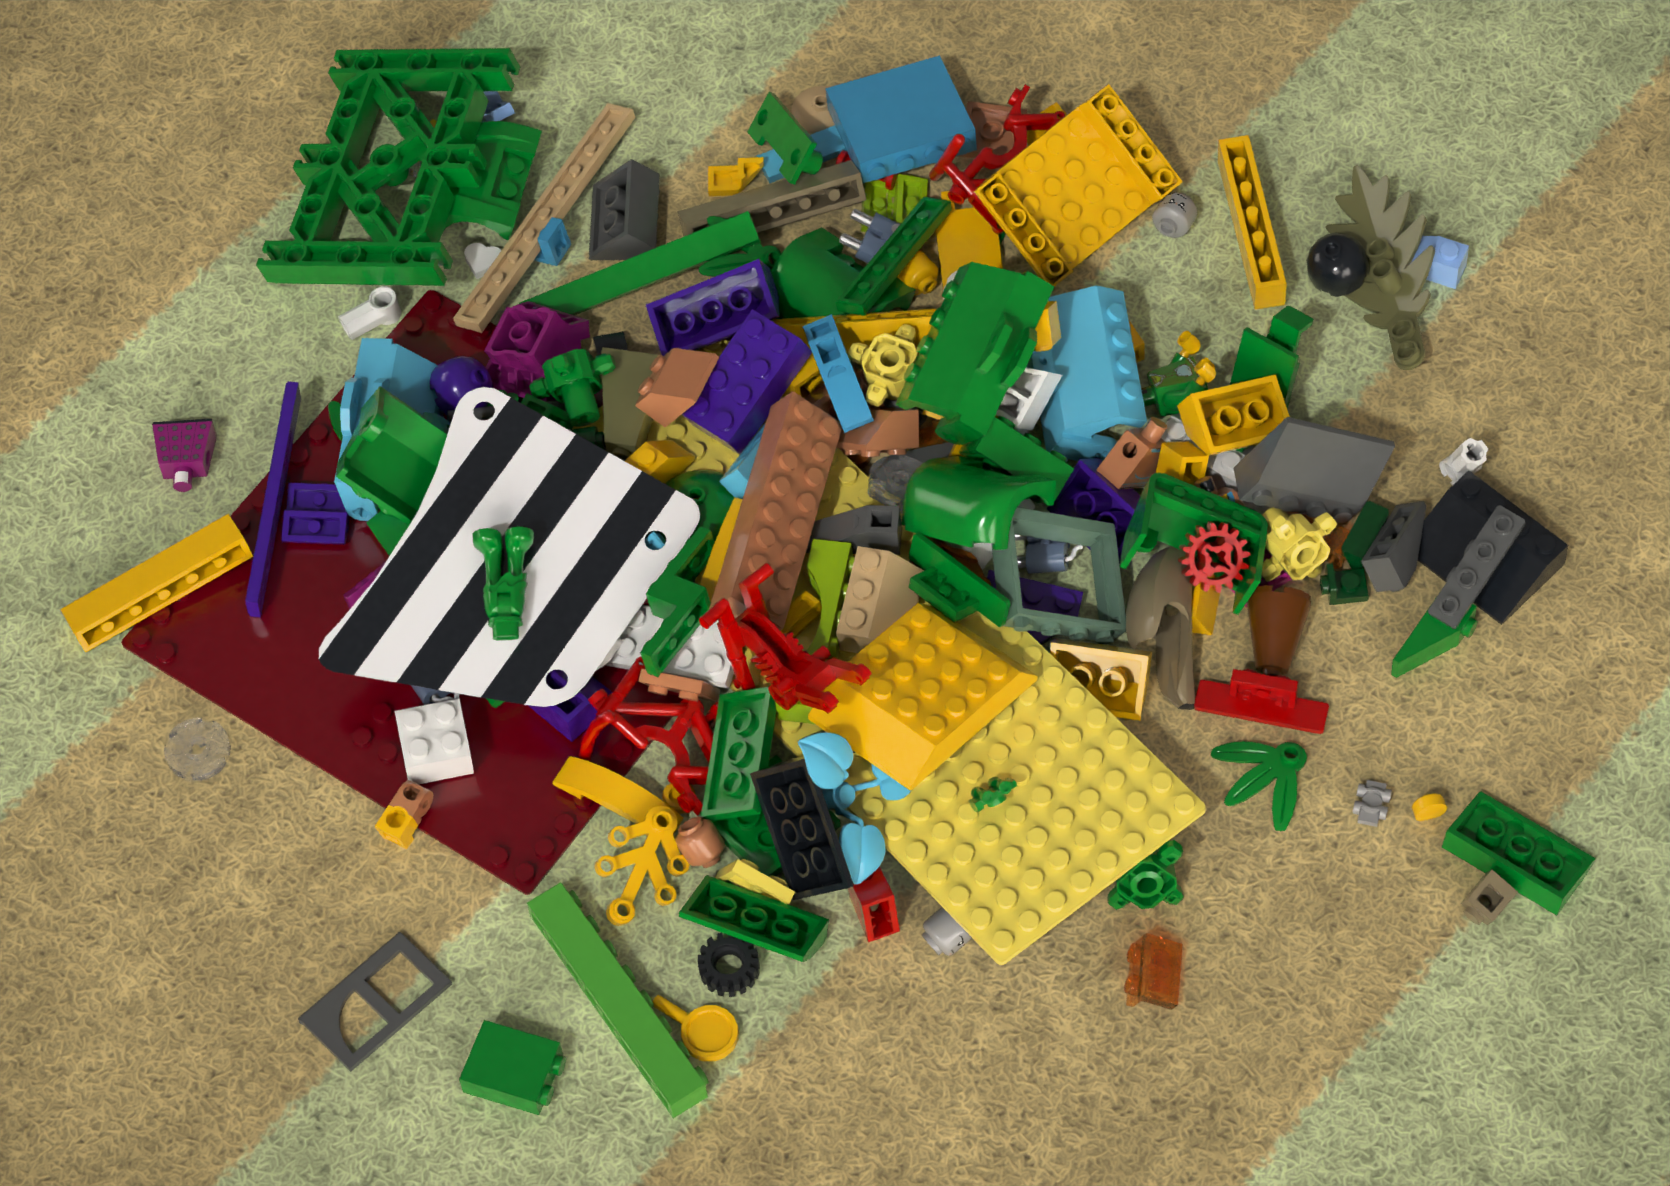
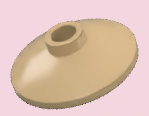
M831 86L808 88L801 92L793 102L792 115L809 133L814 134L835 125L828 111L825 88Z

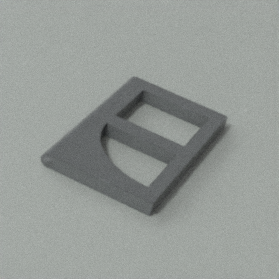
M398 932L304 1012L298 1020L351 1072L448 989L452 982L404 934ZM399 953L409 960L433 984L400 1014L367 983L372 976ZM356 992L388 1024L356 1052L352 1053L342 1038L340 1017L346 1001Z

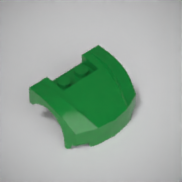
M506 121L481 122L474 144H477L487 161L486 169L474 168L477 174H480L482 177L479 187H449L455 199L444 230L453 223L473 222L484 225L497 232L503 239L509 240L542 130Z

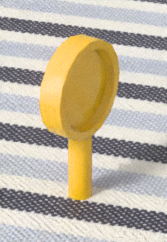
M659 994L654 998V1008L682 1024L681 1040L693 1058L704 1062L717 1061L725 1058L734 1050L738 1042L739 1030L734 1016L727 1009L717 1005H704L688 1013Z

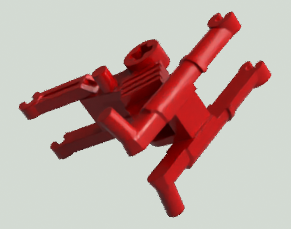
M765 563L739 583L746 607L743 613L734 618L729 602L725 598H721L699 618V623L702 627L708 629L717 620L719 621L717 626L727 651V658L736 677L733 680V684L737 689L741 687L744 691L756 688L746 662L747 658L742 650V647L747 646L756 654L750 660L752 663L756 662L754 666L757 669H761L760 674L762 676H767L764 679L771 683L768 687L769 693L780 707L790 710L800 701L802 705L823 710L829 714L837 707L839 701L831 692L823 691L837 678L861 686L870 679L869 676L872 673L862 663L857 665L836 658L826 660L831 656V653L823 645L812 655L808 654L807 651H802L804 647L802 644H797L799 642L797 638H792L793 632L782 633L771 622L762 593L758 585L774 574L771 566Z

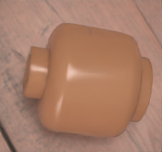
M694 817L679 827L676 845L689 865L708 868L720 860L721 857L719 855L725 848V842L713 821Z

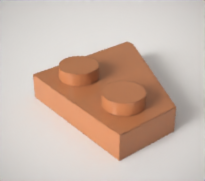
M641 669L639 682L649 686L648 692L667 695L668 691L679 693L678 697L698 702V698L718 702L720 689L705 681L661 673L659 677L648 674L645 669Z

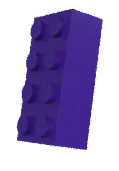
M752 309L719 356L697 402L682 415L694 427L740 455L768 417L771 405L780 400L812 354V351L799 337Z

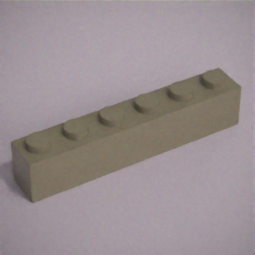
M852 160L820 169L815 175L802 174L795 185L785 179L677 212L683 237L709 227L707 223L709 216L729 219L749 211L758 233L865 201L866 196L861 173Z

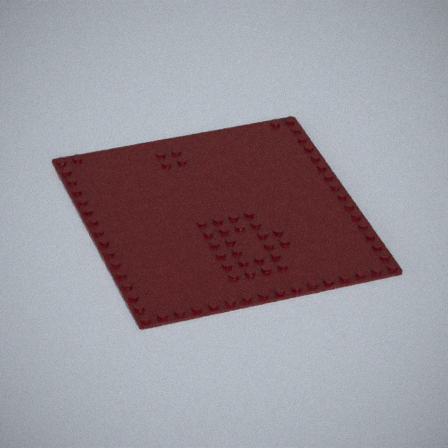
M428 290L385 339H393L394 344H398L436 365L456 356L473 357L486 367L490 358L484 350L497 326L489 322L482 333L458 327L453 317L461 308V305L434 290ZM344 386L331 401H337L341 404ZM602 388L598 393L594 394L598 408L603 406ZM519 397V402L521 403L523 398ZM327 405L292 445L261 618L249 616L245 600L269 472L230 516L244 537L253 557L136 623L122 639L121 643L126 650L386 809L402 784L408 781L395 711L423 706L424 704L411 685L337 673L326 669L319 661V647L327 634L350 610L343 595L380 567L382 563L386 562L389 555L367 525V521H360L350 517L345 545L281 541L284 510L287 509L289 483L335 484L334 480L342 442L332 427ZM443 413V418L447 420V415ZM604 665L596 670L592 676L613 692L628 672V669ZM638 680L623 702L681 703L683 699L678 697L679 693L668 691L667 695L648 692L649 686ZM450 693L446 695V697L454 698L453 693ZM460 694V704L474 774L418 784L432 791L434 796L429 810L422 816L417 829L521 893L529 895L536 889L602 806L585 796L580 800L553 785L554 779L569 756L579 758L581 741L585 731L571 742L528 705L503 702L495 709L486 698ZM621 715L635 728L643 725L664 728L673 717ZM609 724L597 737L590 762L625 777L654 740H649L646 748L639 749L612 724Z

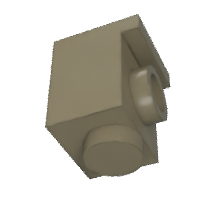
M1490 870L1482 876L1476 886L1461 902L1466 908L1464 915L1477 925H1480L1481 922L1489 925L1497 918L1518 891L1496 872ZM1481 896L1489 900L1488 908L1479 902Z

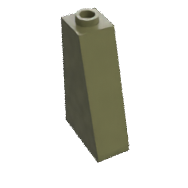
M603 347L601 354H611L616 364V368L612 372L604 376L602 375L605 446L607 452L625 461L648 438L653 419L637 408L635 404L641 395L638 393V389L642 382L651 376L652 371L649 368L658 354Z

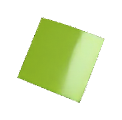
M898 174L892 191L887 190L885 182L880 180L863 183L866 200L862 201L861 212L871 217L877 212L901 224L924 196L927 197L928 179ZM861 224L860 232H866L868 227Z

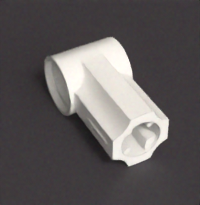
M381 286L371 292L369 300L341 314L338 318L348 337L353 340L381 324L391 325L396 323L401 317V309L395 291L390 287Z
M1467 439L1450 456L1440 461L1441 473L1444 477L1448 475L1452 480V485L1467 471H1471L1473 474L1482 469V464L1487 460V446L1482 440Z

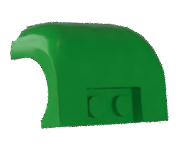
M818 228L793 240L774 264L771 274L779 295V317L776 319L852 314L837 311L836 301L864 267L856 263L851 256L843 254L844 244L840 243L839 238L824 228ZM896 277L867 313L889 312L896 307H901L903 311H907L916 289L907 286Z
M962 456L929 459L913 472L908 481L903 501L902 525L905 526L907 531L913 533L920 532L924 536L972 548L976 543H993L992 549L1004 550L1008 548L1009 530L1016 508L1023 500L1029 499V496L1032 495L1042 498L1048 506L1054 505L1056 480L1035 474L1008 476L982 469L983 461Z

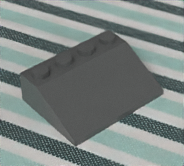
M1286 417L1234 467L1239 500L1259 506L1263 505L1281 509L1282 511L1305 514L1309 517H1318L1328 512L1336 523L1348 522L1367 502L1395 448L1394 441Z

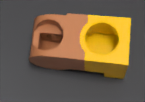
M410 780L404 782L376 823L375 828L383 838L408 849L414 840L412 837L414 831L421 822L422 816L427 813L432 804L433 792Z

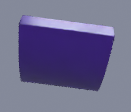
M289 483L287 509L284 510L281 541L345 545L350 516L345 510L336 485Z

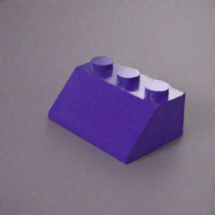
M1100 458L1080 459L1054 501V505L1048 506L1047 510L1054 514L1115 524L1120 564L1125 533L1141 496L1133 488L1119 490L1097 471V468L1102 463Z

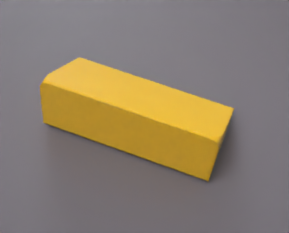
M1213 574L1211 577L1208 576L1207 578H1215V576ZM1200 582L1194 588L1192 599V633L1213 635L1220 593L1215 592L1212 585L1208 592L1201 590Z

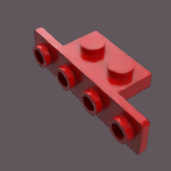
M1233 669L1230 685L1200 680L1194 709L1211 714L1323 734L1329 704L1298 698V681L1291 680L1286 676H1269L1259 674L1251 669Z

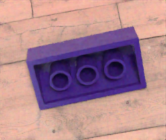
M757 259L646 304V308L661 354L664 356L673 348L696 351L735 335L752 309L769 320L778 318L779 295L770 268L760 259Z

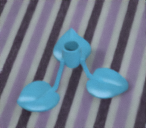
M816 733L806 736L797 743L804 755L811 779L822 790L828 810L835 809L836 815H843L855 822L845 824L842 827L839 843L853 884H860L881 865L885 856V841L876 826H864V822L860 817L848 812L845 808H848L854 802L855 791L880 785L881 794L886 800H900L911 791L873 764H871L872 772L877 779L856 785L843 782L849 777L846 769L851 766L854 758L848 741L834 733Z

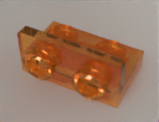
M1146 933L1130 945L1127 952V961L1130 963L1129 975L1124 985V991L1127 993V1006L1134 1007L1143 1001L1172 1010L1178 1005L1182 943Z

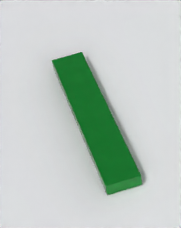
M924 196L836 301L837 311L865 316L952 211L951 202Z

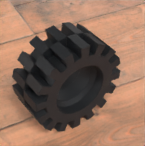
M722 932L717 934L716 941L712 937L707 939L708 946H701V955L698 954L697 960L701 980L704 985L707 984L708 990L712 993L714 990H717L718 995L723 997L724 992H729V997H734L735 991L739 990L743 994L746 992L747 986L752 988L755 984L754 979L759 977L760 969L758 952L754 948V944L728 935V938H723ZM725 955H734L741 960L742 965L735 973L723 974L716 969L717 961Z

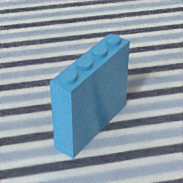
M940 55L825 88L828 111L850 159L861 173L863 183L936 163L956 134H962L965 137V143L956 156L977 150L976 129Z

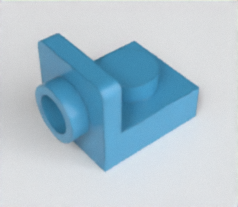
M551 217L545 228L541 230L537 238L541 251L534 261L558 266L571 246V241L562 219Z

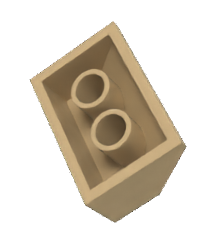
M858 546L836 631L840 650L859 653L919 602L920 596L908 588L912 576L924 570L891 551Z

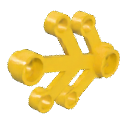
M655 806L646 813L644 821L628 827L616 826L608 833V841L614 847H622L629 839L648 834L642 847L614 857L609 855L602 856L595 863V871L601 877H608L618 869L635 864L620 898L613 900L607 906L606 916L613 925L623 926L634 918L635 907L633 902L647 871L655 889V901L659 905L667 906L676 899V890L673 886L667 884L655 852L661 841L669 860L667 863L669 873L673 876H681L688 871L689 863L680 854L673 836L677 828V817L669 807ZM658 816L666 819V827H661L657 824ZM615 831H619L624 835L623 842L615 840ZM674 860L682 862V871H677L674 868ZM602 861L610 863L611 870L609 872L602 870ZM661 890H667L670 893L669 901L661 898ZM619 905H624L627 908L626 916H621L618 913L617 908Z

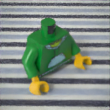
M1187 330L1177 340V343L1183 348L1180 353L1176 352L1169 365L1149 371L1147 373L1149 386L1141 388L1144 407L1155 405L1161 416L1178 414L1177 405L1192 393L1208 390L1207 383L1211 382L1216 376L1215 365L1207 357L1196 363L1193 356L1188 358L1189 355L1199 351L1201 344Z

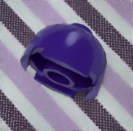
M456 356L437 365L431 373L429 383L431 390L435 388L438 398L434 400L445 415H447V410H455L461 398L469 391L482 387L493 388L492 378L487 368L473 357ZM480 402L474 408L486 407L489 402Z

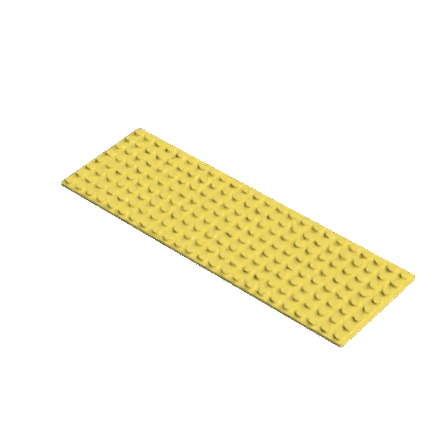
M723 339L696 351L715 353L717 356H720L729 341ZM603 406L598 408L600 418L596 422L586 426L573 427V429L596 426L598 432H604ZM682 414L666 427H663L654 419L652 421L647 441L672 440L695 456V460L680 474L693 470H712L725 474L739 457V454L694 427ZM836 448L815 521L866 505L898 506L839 448ZM900 508L901 522H902V509ZM902 525L901 549L898 556L909 562L912 538L916 533L905 530V526ZM805 553L791 603L805 591H808L819 600L809 582L807 563L810 553ZM706 566L696 577V584L700 585ZM919 599L918 603L932 606L924 599ZM976 611L957 622L1038 676L1037 681L919 783L906 797L894 801L886 800L881 794L880 785L855 791V800L847 809L852 814L860 817L864 822V826H876L884 838L885 848L997 964L1004 965L1205 813L1206 807L1203 801L1027 631L1018 632L1011 627H998L980 612ZM821 615L795 637L799 640L797 644H802L804 647L802 651H807L814 640ZM747 646L742 647L756 688L770 686L771 683L764 679L767 676H762L760 674L761 669H757L754 666L756 662H751L750 659L754 655L751 654L750 648ZM839 647L838 656L832 658L848 662L857 653L841 651ZM734 674L730 684V688L734 692L743 691L741 687L737 689L734 686L733 680L736 678ZM776 711L773 733L797 757H804L797 742L803 737L823 729L816 724L778 720ZM853 753V762L846 769L849 777L843 782L856 785L877 779L872 772L871 763L859 754ZM992 777H998L1001 780L1006 778L1015 780L1017 786L1011 789L1008 794H1005V801L994 807H988L986 804L984 809L979 812H975L972 809L969 800L973 798L971 791L974 787H981L984 790L989 789L988 781Z

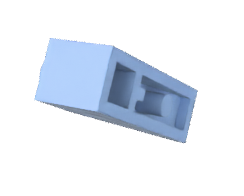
M1422 236L1412 262L1432 245L1435 248V254L1426 280L1456 289L1467 266L1469 245L1441 236Z

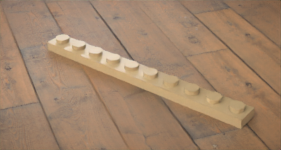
M607 103L453 317L458 327L480 333L484 331L541 251L537 240L541 230L545 228L551 217L564 219L636 118L633 109Z

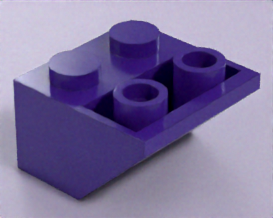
M559 669L550 671L546 677V683L552 689H561L568 682L567 674ZM592 676L574 697L562 703L547 707L528 706L573 742L588 728L591 721L596 717L597 710L589 703L588 699L602 688H604L608 695L613 692Z

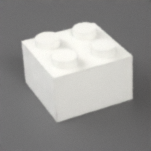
M460 699L395 711L408 780L416 784H423L474 774Z

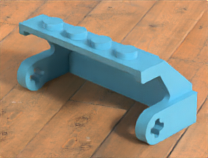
M1096 285L1049 297L1048 301H1057L1062 338L1050 350L1033 351L1026 366L1027 368L1062 375L1040 418L1046 450L1048 452H1051V450L1057 451L1067 459L1076 461L1100 458L1103 461L1117 443L1114 438L1095 433L1117 424L1141 428L1147 422L1124 292Z
M362 338L355 376L345 382L340 406L343 439L339 459L360 422L361 408L379 386L421 414L429 412L443 417L444 412L437 406L434 400L438 398L435 388L431 390L429 384L431 373L437 365L398 344H394L393 339ZM335 475L334 483L345 510L350 517L360 521H369L378 513L379 507L376 503L368 498L363 499L356 495L349 485L338 479Z

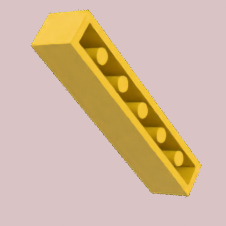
M1249 135L1218 140V165L1254 309L1285 305L1287 283Z
M226 514L60 610L86 653L253 557V554L230 515Z

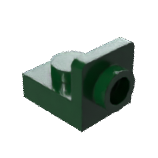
M1326 563L1325 575H1320V589L1322 595L1328 594L1329 605L1368 601L1369 595L1364 568L1334 571L1333 563Z

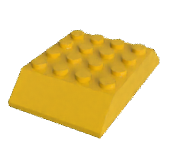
M917 603L848 661L857 665L859 663L864 664L872 673L869 676L870 679L860 686L859 684L837 678L823 690L824 692H831L838 699L837 707L829 714L823 710L812 708L808 714V719L827 733L838 734L845 738L854 752L911 791L1034 684L1038 676L959 622L954 623L935 607Z

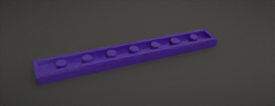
M288 381L285 385L245 600L250 617L261 618L301 402L299 382Z

